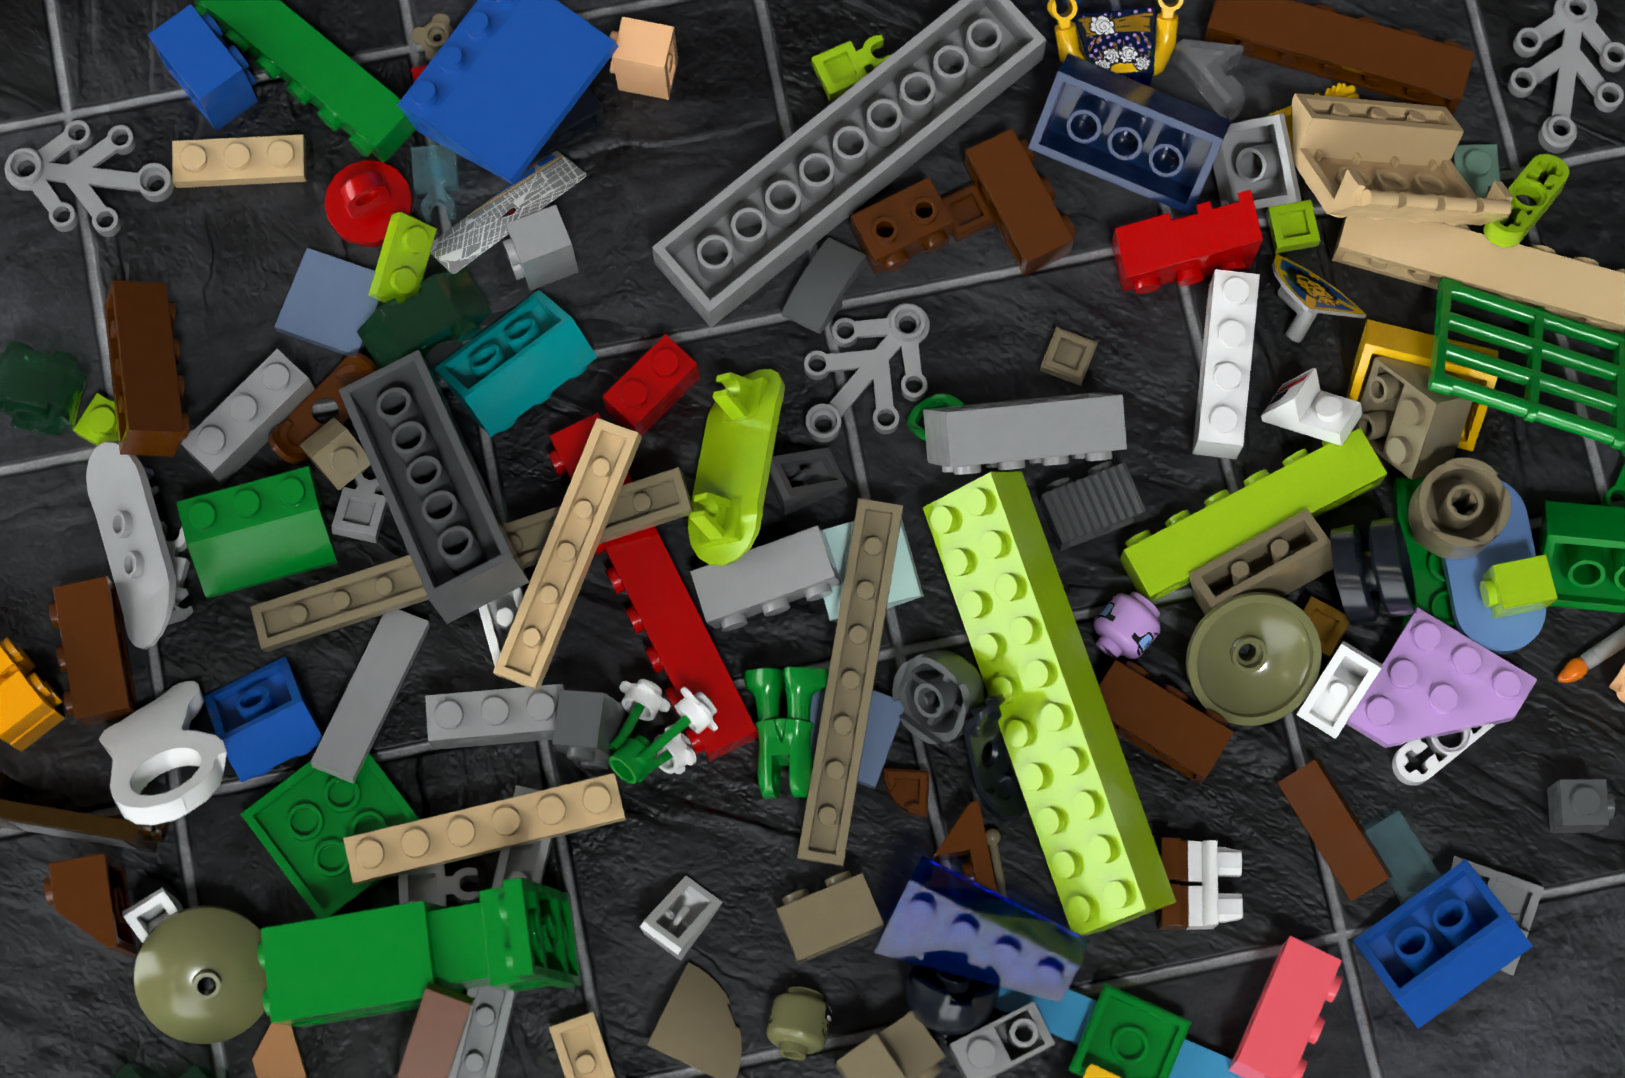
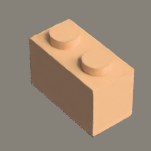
M622 17L619 32L612 31L610 34V38L619 46L611 56L610 73L616 75L618 90L669 100L678 63L674 27Z

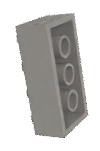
M1092 392L923 409L927 461L930 464L941 465L942 472H954V475L980 473L981 464H986V468L998 467V470L1025 468V460L1028 459L1029 463H1042L1044 466L1068 464L1069 455H1072V459L1085 458V461L1113 459L1112 451L1127 449L1122 394Z

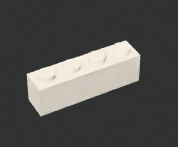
M1215 269L1210 281L1192 454L1237 459L1243 447L1260 274Z

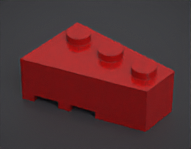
M1251 189L1237 193L1239 202L1215 209L1212 208L1210 201L1196 205L1198 214L1171 219L1170 213L1115 228L1111 244L1122 292L1135 290L1136 294H1146L1160 289L1162 284L1178 282L1180 286L1193 285L1203 281L1204 276L1213 275L1215 269L1246 273L1247 268H1251L1263 241Z

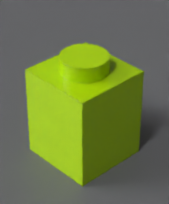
M1546 555L1492 565L1482 575L1483 580L1480 581L1482 601L1485 607H1491L1494 619L1546 609L1558 599Z

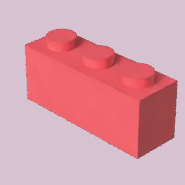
M1290 936L1279 950L1228 1071L1243 1078H1302L1308 1064L1307 1060L1301 1058L1308 1042L1313 1045L1316 1043L1323 1029L1326 1019L1320 1017L1319 1014L1325 1000L1332 1003L1341 986L1343 977L1336 975L1342 960Z

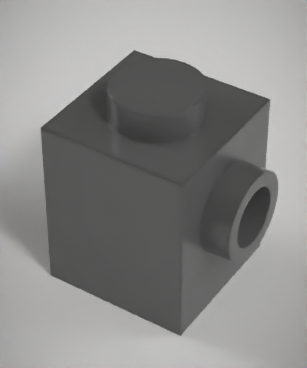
M1560 779L1547 788L1550 833H1596L1609 826V819L1614 817V795L1611 791H1607L1606 779Z

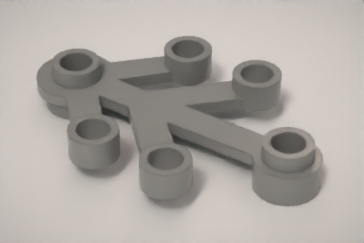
M1557 0L1553 8L1554 16L1536 28L1528 27L1520 30L1513 42L1515 52L1521 57L1529 58L1538 52L1542 43L1563 31L1560 48L1529 69H1516L1508 80V90L1515 97L1524 98L1532 93L1537 84L1558 71L1552 116L1546 119L1538 134L1541 146L1551 153L1565 152L1570 148L1577 136V127L1574 121L1570 119L1576 75L1593 95L1595 106L1600 111H1615L1624 98L1622 88L1616 83H1607L1580 49L1581 36H1583L1600 55L1599 62L1603 69L1608 72H1618L1625 65V45L1619 42H1611L1595 22L1598 8L1594 0ZM1575 5L1581 8L1583 14H1573L1570 6ZM1521 39H1532L1535 47H1525ZM1607 53H1617L1621 58V62H1612L1608 58ZM1525 78L1529 83V87H1519L1515 79ZM1609 92L1613 94L1616 102H1606L1602 97V93ZM1553 126H1562L1566 129L1567 135H1557L1553 130Z
M74 120L67 124L63 133L39 150L21 148L10 154L5 164L7 180L18 190L33 191L48 210L50 222L61 232L71 231L77 226L78 214L69 203L60 201L47 181L66 183L91 215L92 224L96 231L104 237H111L119 232L121 229V219L115 210L104 205L91 186L141 192L144 198L152 202H160L167 199L174 190L173 177L168 169L159 163H149L143 166L138 173L96 168L116 153L126 155L134 150L136 138L130 128L124 125H117L111 128L106 138L68 165L53 162L71 148L84 150L93 142V132L88 124L81 120ZM85 130L86 134L81 140H72V135L75 131ZM119 135H128L129 138L125 144L115 145V139ZM26 166H35V171L27 177L22 176V170ZM154 181H164V186L161 190H150V186ZM61 212H70V218L66 222H57V216ZM111 216L114 218L111 226L107 228L100 227V221L104 217Z
M910 303L900 304L890 311L887 318L854 321L850 318H841L832 327L833 341L840 347H851L857 342L858 338H885L873 350L826 354L822 351H812L805 357L804 371L812 380H822L830 372L857 370L829 404H817L808 411L806 415V430L813 440L829 442L835 439L841 430L842 416L872 381L876 410L873 413V426L877 432L885 435L896 431L899 426V413L894 408L889 361L900 348L905 376L901 380L900 388L903 397L909 401H919L926 395L927 380L921 371L919 344L926 339L929 333L930 322L928 315L921 307ZM903 321H911L915 324L916 328L913 332L905 333L901 331L899 325ZM846 326L851 328L854 334L850 338L843 339L838 336V329ZM820 359L826 366L822 371L815 372L810 369V362ZM911 380H916L921 383L922 389L917 393H911L906 389V384ZM883 413H888L894 417V422L889 426H883L878 422V417ZM826 419L831 422L832 427L827 432H820L815 427L816 422Z

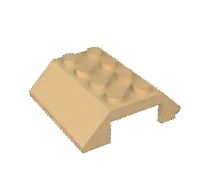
M1294 94L1292 99L1294 165L1327 214L1338 218L1359 216L1369 217L1378 221L1400 219L1412 223H1422L1424 221L1440 222L1451 226H1460L1461 224L1484 225L1509 217L1513 196L1502 181H1494L1487 197L1478 198L1451 162V158L1464 130L1446 107Z

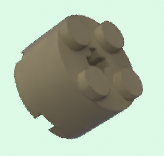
M1465 457L1449 460L1429 472L1414 491L1409 503L1408 517L1414 541L1431 553L1447 559H1465L1474 557L1483 551L1504 529L1511 513V496L1507 486L1504 487L1498 478V473L1490 465L1480 460ZM1454 502L1460 504V512L1465 515L1457 513V508L1452 506Z

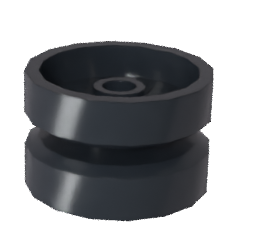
M1397 516L1371 521L1368 531L1369 547L1364 533L1357 525L1331 529L1330 541L1335 580L1344 611L1351 626L1377 620L1380 611L1379 595L1384 609L1392 618L1417 613V596L1413 570L1404 533Z

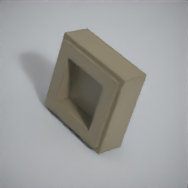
M1056 327L1040 371L1081 386L1098 342Z

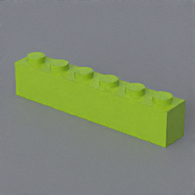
M1361 427L1351 432L1342 446L1322 440V448L1308 454L1306 449H1302L1282 461L1283 468L1269 474L1267 469L1251 475L1243 481L1245 487L1231 495L1228 489L1214 494L1204 501L1206 507L1192 515L1189 510L1177 513L1165 521L1167 528L1151 535L1149 530H1145L1127 540L1125 544L1128 548L1123 550L1120 561L1137 592L1153 603L1190 584L1189 574L1302 511L1308 509L1315 519L1380 485L1387 472Z

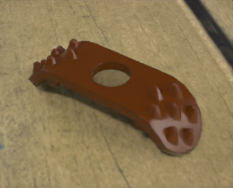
M360 353L348 355L283 422L270 432L268 442L274 452L291 464L300 465L306 462L309 457L299 445L325 425L314 419L312 415L314 404L321 399L334 401L339 408L336 420L344 425L350 419V416L338 390L377 371V366L367 356Z

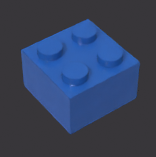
M190 4L149 33L148 36L166 69L217 132L258 102L252 86L257 82L247 69L249 65L234 45L229 47L221 36L223 32L208 13L200 16Z

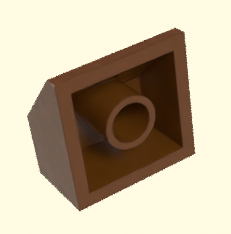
M105 853L48 863L50 876L44 878V891L48 904H54L55 911L107 948L128 957L137 955L134 931L122 914V912L131 907L125 864Z

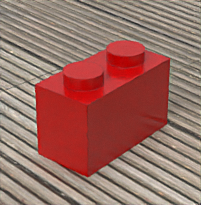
M665 334L602 396L606 411L624 428L638 432L642 436L700 379L698 364Z

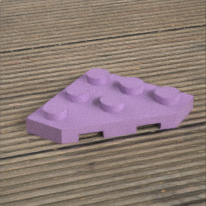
M1417 608V613H1414L1383 662L1381 670L1346 724L1384 748L1427 737L1434 738L1462 732L1478 726L1511 721L1516 716L1537 679L1420 608Z

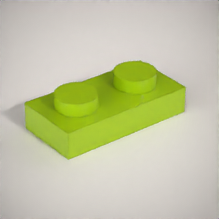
M402 212L393 213L368 296L404 312L413 311L437 229Z

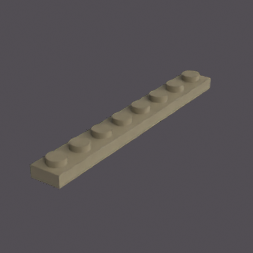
M858 498L797 857L800 860L844 867L903 505Z

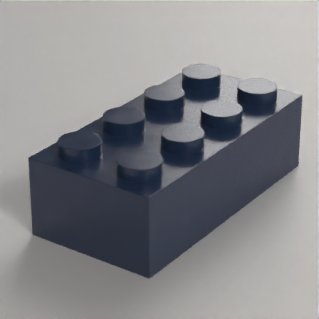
M1068 54L1057 72L1028 148L1192 215L1232 120Z

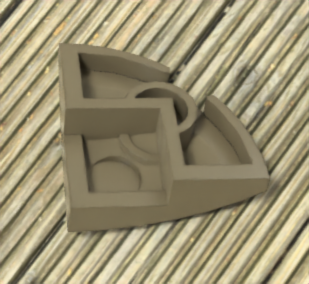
M688 962L647 1046L713 1078H737L742 1056V1038L740 1028L736 1027L729 1008L731 1002L716 981L703 970Z

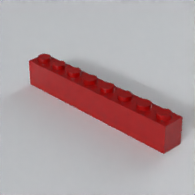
M599 413L550 435L554 450L547 452L558 477L567 474L571 482L597 418L601 419ZM627 473L623 485L633 482L629 473ZM654 526L599 544L596 554L599 555L605 552L612 565L605 572L616 594L625 591L632 605L625 609V612L635 633L638 634L644 631L651 644V647L644 650L655 673L664 671L671 684V687L664 689L674 712L678 714L675 705L684 698L680 692L682 687H686L693 696L700 691L706 697L712 699V704L717 710L712 718L718 729L713 732L709 727H706L700 734H697L690 727L684 730L695 754L704 751L710 762L757 739V729L656 527Z

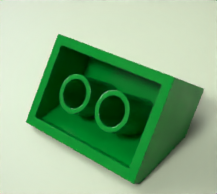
M309 466L176 502L186 545L207 599L338 563L318 481Z
M1545 501L1538 535L1537 556L1546 555L1558 599L1550 606L1625 613V508Z

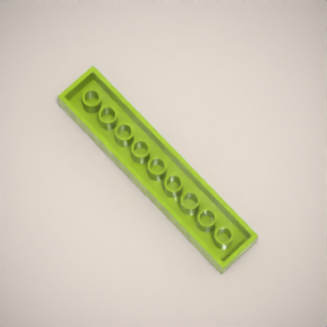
M1022 471L989 472L923 507L988 696H998L1002 693L1006 698L999 706L1002 717L998 719V724L1073 938L1108 930L1176 902L1023 473Z

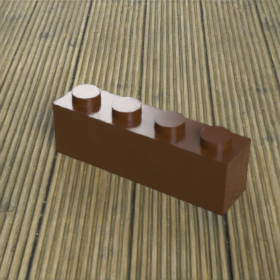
M113 280L104 304L120 455L174 457L181 439H186L189 431V417L186 412L181 411L180 403L184 396L183 375H177L176 369L180 356V343L178 338H173L172 336L176 314L175 304L168 301L166 283Z

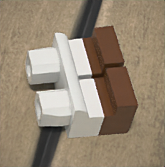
M1161 837L1157 842V849L1176 902L1157 910L1158 931L1214 929L1218 923L1242 919V894L1218 893V877H1240L1242 875V851L1217 847V840L1184 841L1180 840V838Z

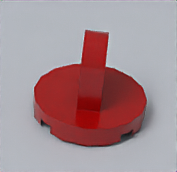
M364 160L346 166L334 176L326 190L324 206L331 227L341 239L349 243L360 244L362 247L374 248L383 245L391 215L402 212L411 216L414 202L408 182L397 169L381 161Z

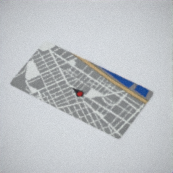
M559 151L553 152L519 177L514 185H508L435 239L430 254L452 274L457 273L509 234L506 227L507 223L542 210L585 178L587 174Z

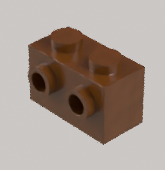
M928 177L851 215L850 230L863 254L866 255V259L874 274H877L885 269L887 272H894L909 263L911 256L923 250L926 253H932L944 247L949 242V237L953 234L954 221L931 179Z

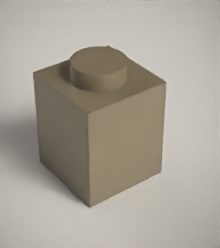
M332 418L299 445L323 476L338 491L370 466L364 449L348 429L335 418Z

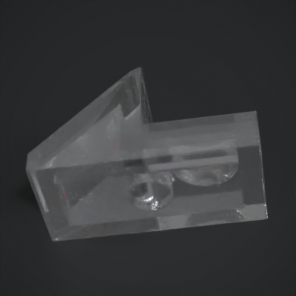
M1188 39L1181 40L1176 45L1172 61L1219 116L1233 121L1241 114L1246 98L1244 97V89L1239 81L1232 75L1226 76L1225 73L1239 63L1245 47Z

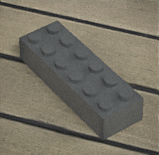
M417 350L339 389L338 391L428 599L446 624L529 583L528 577L441 386L421 352Z

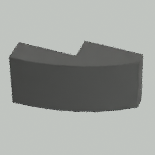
M828 237L794 287L782 310V316L821 334L842 307L843 294L865 268L866 255Z

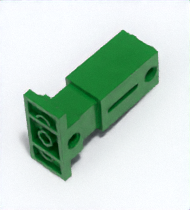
M519 877L502 880L503 887L479 891L480 903L448 908L427 901H418L261 928L262 941L258 943L257 952L259 963L266 972L267 988L263 990L262 995L264 1010L270 1016L271 1023L304 1028L418 1009L429 982L461 994V990L484 986L513 992L550 986L562 989L582 986L571 896L568 893Z

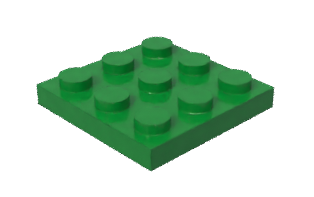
M370 753L354 784L313 768L310 761L240 814L318 919L337 916L384 880L380 879L359 885L353 884L343 838L420 820Z

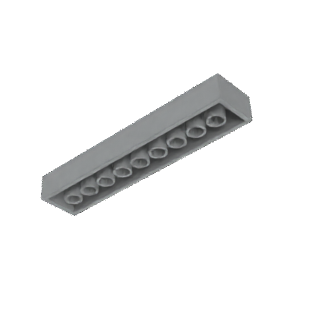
M1010 0L958 1L652 247L655 265L712 328L1042 61L1046 45L1045 37Z

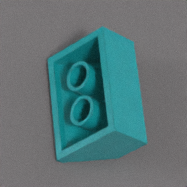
M538 290L434 367V370L474 421L492 437L498 432L509 429L516 422L517 418L532 406L545 402L551 396L552 391L568 379L581 375L586 370L588 364L598 357L573 318L542 291Z

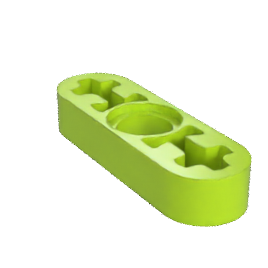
M1551 154L1535 156L1508 188L1513 196L1509 216L1515 219L1514 224H1510L1508 227L1503 226L1508 218L1484 224L1483 232L1486 238L1491 243L1504 248L1518 245L1562 192L1569 176L1567 164L1559 157ZM1546 174L1549 177L1543 185L1538 182V179ZM1516 196H1528L1535 200L1537 205H1525Z

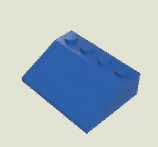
M478 0L397 106L419 133L514 185L619 46L614 40L558 0Z

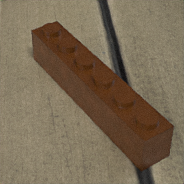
M1215 0L1203 40L1204 43L1240 47L1238 52L1240 55L1338 83L1354 85L1356 88L1408 103L1443 106L1452 115H1454L1462 100L1475 52L1464 49L1461 44L1454 41L1437 42L1423 38L1420 33L1411 29L1395 30L1381 26L1378 21L1369 17L1353 18L1339 14L1336 9L1327 5L1311 6L1296 2V0Z

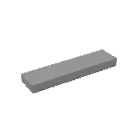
M399 609L383 614L311 760L313 768L350 783H355L430 628L429 621Z

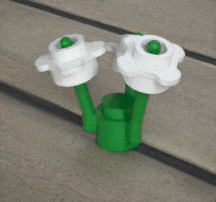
M640 679L637 683L623 681L619 686L621 692L625 694L621 703L623 708L630 714L619 734L609 743L610 749L614 752L608 759L611 768L622 780L629 784L641 783L650 772L658 767L666 773L682 774L685 772L687 764L691 766L696 763V754L689 739L681 731L687 726L697 734H700L706 727H709L713 732L718 729L712 718L717 712L712 704V699L706 697L700 691L693 696L686 687H682L680 692L684 698L675 705V709L681 718L674 725L666 727L665 732L662 735L656 736L654 742L651 743L640 735L634 739L629 738L638 719L653 720L658 710L668 712L671 705L661 697L662 690L655 683L646 679Z

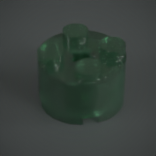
M11 341L7 343L5 351L0 353V412L13 417L11 426L47 436H60L62 428H65L68 434L73 431L88 383L85 373L76 367L78 359L75 356L59 350H54L49 355L34 351L32 347L21 342Z

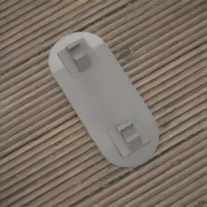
M106 441L95 447L89 457L86 471L87 492L102 536L124 615L128 638L135 647L146 650L156 644L163 635L167 625L185 620L193 613V608L189 606L183 609L176 605V603H180L189 594L187 589L176 587L175 571L153 498L159 492L158 486L151 488L149 484V479L154 475L153 469L143 467L136 455H120L119 442Z

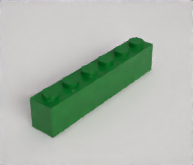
M193 0L196 5L195 10L200 16L208 13L217 25L226 32L223 36L231 46L234 45L241 54L248 50L257 58L254 61L255 64L269 78L274 80L279 76L288 84L286 86L287 91L302 105H306L308 102L312 103L319 109L317 115L332 130L337 131L341 127L351 136L348 139L349 142L365 157L373 154L385 163L416 131L415 127L397 106L401 100L280 0Z

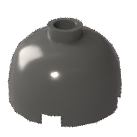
M948 650L924 652L903 663L894 676L892 690L894 702L900 699V703L904 707V714L899 716L903 725L916 738L929 744H939L943 741L949 742L963 735L966 726L964 721L974 716L971 712L972 709L984 706L986 696L983 680L976 667L967 658Z

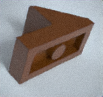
M976 801L970 802L936 851L932 862L968 856L969 862L962 863L966 890L975 889L976 899L983 900L995 897L997 888L980 803Z

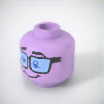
M1133 591L1130 595L1124 593L1117 594L1093 621L1094 630L1099 637L1095 643L1101 651L1114 660H1117L1120 655L1128 659H1136L1143 654L1159 635L1161 627L1157 618L1160 616V612L1148 599Z

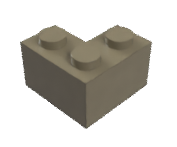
M911 1011L880 1034H874L837 1060L836 1068L843 1078H935L942 1072L938 1063L943 1061L946 1056L926 1027L915 1019Z

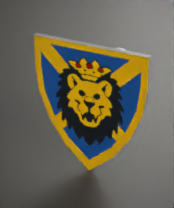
M1275 255L1272 268L1275 277L1281 285L1277 294L1297 313L1285 333L1289 339L1300 343L1318 313L1365 319L1366 314L1337 288L1301 265L1281 255Z

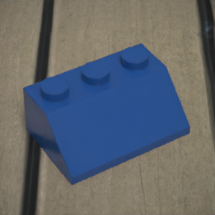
M1467 859L1463 860L1353 940L1389 992L1418 1029L1533 947L1512 916Z

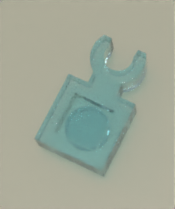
M442 145L411 147L416 195L427 194L421 203V212L426 223L432 222L431 211L437 205L445 206L449 221L454 220L456 217V207L453 199L447 192L460 190L457 153Z

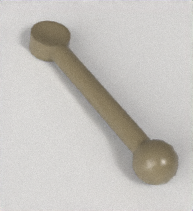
M988 828L985 830L990 848L1000 902L997 917L1003 923H1010L1014 920L1016 911L1013 906L1009 905L998 846L1001 834L996 828Z

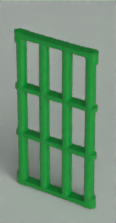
M1444 276L1440 279L1436 298L1437 309L1431 370L1428 379L1429 391L1445 396L1453 395L1523 417V420L1527 422H1539L1608 444L1610 448L1616 450H1625L1624 333L1619 332L1617 334L1547 312L1544 308L1536 305L1532 307L1462 285L1460 281ZM1451 300L1529 324V336L1450 312ZM1543 329L1613 351V363L1543 341ZM1448 330L1526 354L1527 366L1524 367L1448 343ZM1541 359L1611 381L1612 393H1606L1541 372ZM1445 361L1524 385V398L1444 374ZM1539 391L1611 413L1610 426L1539 404Z

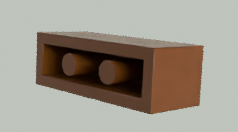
M1013 128L967 149L965 151L964 167L972 182L977 183L996 219L995 224L1023 276H1026L1070 255L1076 231L1069 216L1066 213L1060 214L1052 200H1055L1056 197L1048 178L1045 175L1039 177L1032 164L1035 162L1033 151L1028 148L1029 143L1024 138L1019 140Z
M107 576L53 587L55 602L49 603V613L53 627L55 629L60 628L62 645L56 647V655L62 673L67 672L70 689L64 690V702L68 715L74 716L75 720L85 727L128 717L138 710L120 602L115 584Z
M1115 660L1099 687L1116 734L1201 785L1234 733L1226 728L1228 722L1222 716L1209 709H1204L1203 712H1200L1187 704L1188 697L1178 689L1170 685H1165L1161 688L1147 679L1149 673L1139 665L1130 661H1126L1123 665Z

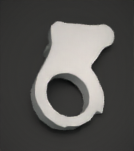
M185 681L174 685L153 702L105 729L99 737L100 743L113 758L110 781L112 797L121 814L136 824L155 825L176 820L206 802L221 784L227 754L224 742L216 735L189 730L190 721L199 713L204 703L199 684L195 681ZM183 766H199V769L191 779L171 791L152 796L140 795V792L151 780L164 772Z

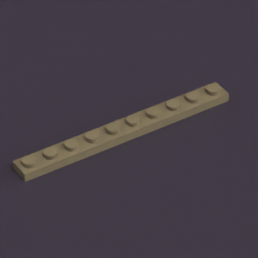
M677 467L622 485L599 544L688 516L691 512H694L682 470ZM561 506L503 524L523 569L537 565ZM410 555L251 606L250 608L260 647L265 652H269L429 599Z

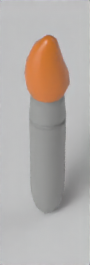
M1625 626L1587 650L1580 657L1570 660L1558 674V682L1571 683L1580 680L1586 675L1588 670L1625 648Z

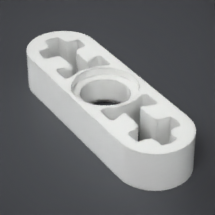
M1492 723L1474 727L1477 730L1476 733H1473L1471 728L1462 731L1461 742L1454 748L1443 746L1437 737H1427V743L1434 754L1422 763L1421 769L1424 771L1423 774L1417 770L1409 773L1404 766L1409 761L1405 754L1408 753L1410 756L1416 757L1428 745L1423 743L1421 739L1409 741L1395 753L1392 760L1393 772L1398 780L1404 784L1411 786L1420 785L1441 770L1494 725ZM1435 754L1442 757V761L1439 762Z

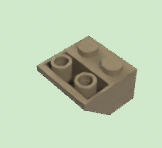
M1383 356L1375 357L1361 400L1363 415L1352 432L1361 427L1373 450L1409 479L1425 477L1437 466L1454 458L1472 401L1453 395L1445 396L1429 391L1428 379L1431 370L1429 367Z

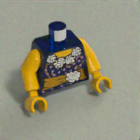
M1049 0L1047 10L1058 21L1054 29L1059 59L1063 63L1066 56L1071 54L1150 87L1153 76L1163 72L1175 49L1178 15L1175 14V10L1182 6L1184 0H1176L1172 4L1157 0L1162 8V12L1158 14L1156 7L1076 14L1077 3L1075 0H1067V11L1063 14H1057L1055 0Z

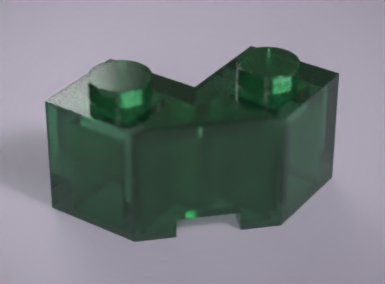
M461 269L455 274L451 272L434 274L419 283L422 289L419 294L411 296L401 304L397 302L396 298L391 299L379 306L359 328L357 333L379 369L417 350L425 358L438 343L456 339L459 343L465 342L480 332L481 327L479 325L492 311L466 269Z

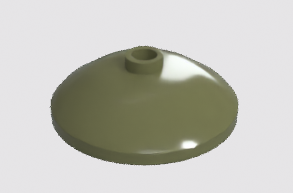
M1251 592L1231 597L1210 610L1199 622L1191 636L1186 655V671L1189 684L1197 699L1206 709L1219 714L1229 723L1243 726L1271 723L1294 711L1313 689L1319 675L1322 660L1320 638L1314 624L1306 613L1296 604L1282 596L1265 592ZM1245 644H1251L1250 652L1247 655L1240 656V648Z
M220 906L186 908L168 916L156 925L143 941L134 967V987L137 1000L150 1022L168 1036L194 1044H212L226 1041L250 1028L265 1012L262 995L263 990L267 988L266 972L259 963L257 952L258 943L262 941L261 929L241 913ZM204 977H210L215 981L214 987L209 990H202L197 984Z

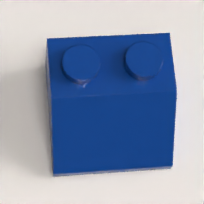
M286 656L204 696L215 734L224 742L227 751L226 757L241 783L253 777L263 776L270 772L273 767L295 756H303L309 753L315 746L319 745L323 737L317 718Z

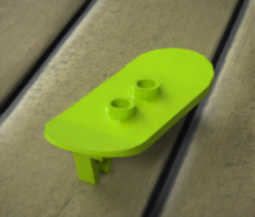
M772 369L757 370L743 377L731 372L716 376V382H721L726 389L713 392L712 398L716 402L710 409L707 417L691 500L694 512H691L688 516L690 544L698 558L709 565L727 566L738 561L752 547L759 534L780 410L785 391V384L781 375Z

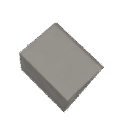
M1284 113L1230 123L1213 163L1221 207L1239 202L1237 193L1250 189L1256 209L1301 201Z

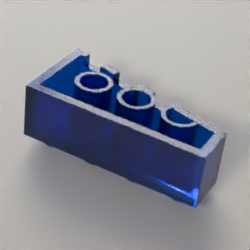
M922 855L874 953L1061 1003L1081 966L1090 940Z

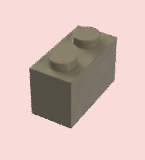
M845 871L825 880L827 888L810 895L808 889L805 888L782 898L784 906L777 908V915L798 965L884 929V923L863 873L852 877L850 871Z

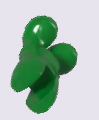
M809 667L784 668V671L775 668L744 671L745 688L754 695L757 708L758 722L755 723V727L759 737L758 784L763 798L779 797L781 790V766H790L789 779L793 797H808L813 768L810 739L814 723L810 722V707L813 694L826 688L829 670ZM785 683L788 718H779L780 694Z

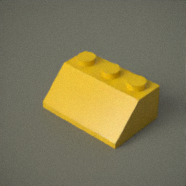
M1367 319L1356 353L1346 398L1361 402L1375 357L1383 356L1431 368L1434 335ZM1447 340L1448 343L1498 358L1497 350L1456 340ZM1445 361L1444 372L1448 375L1492 389L1495 388L1498 377ZM1472 402L1457 448L1473 452L1488 406Z

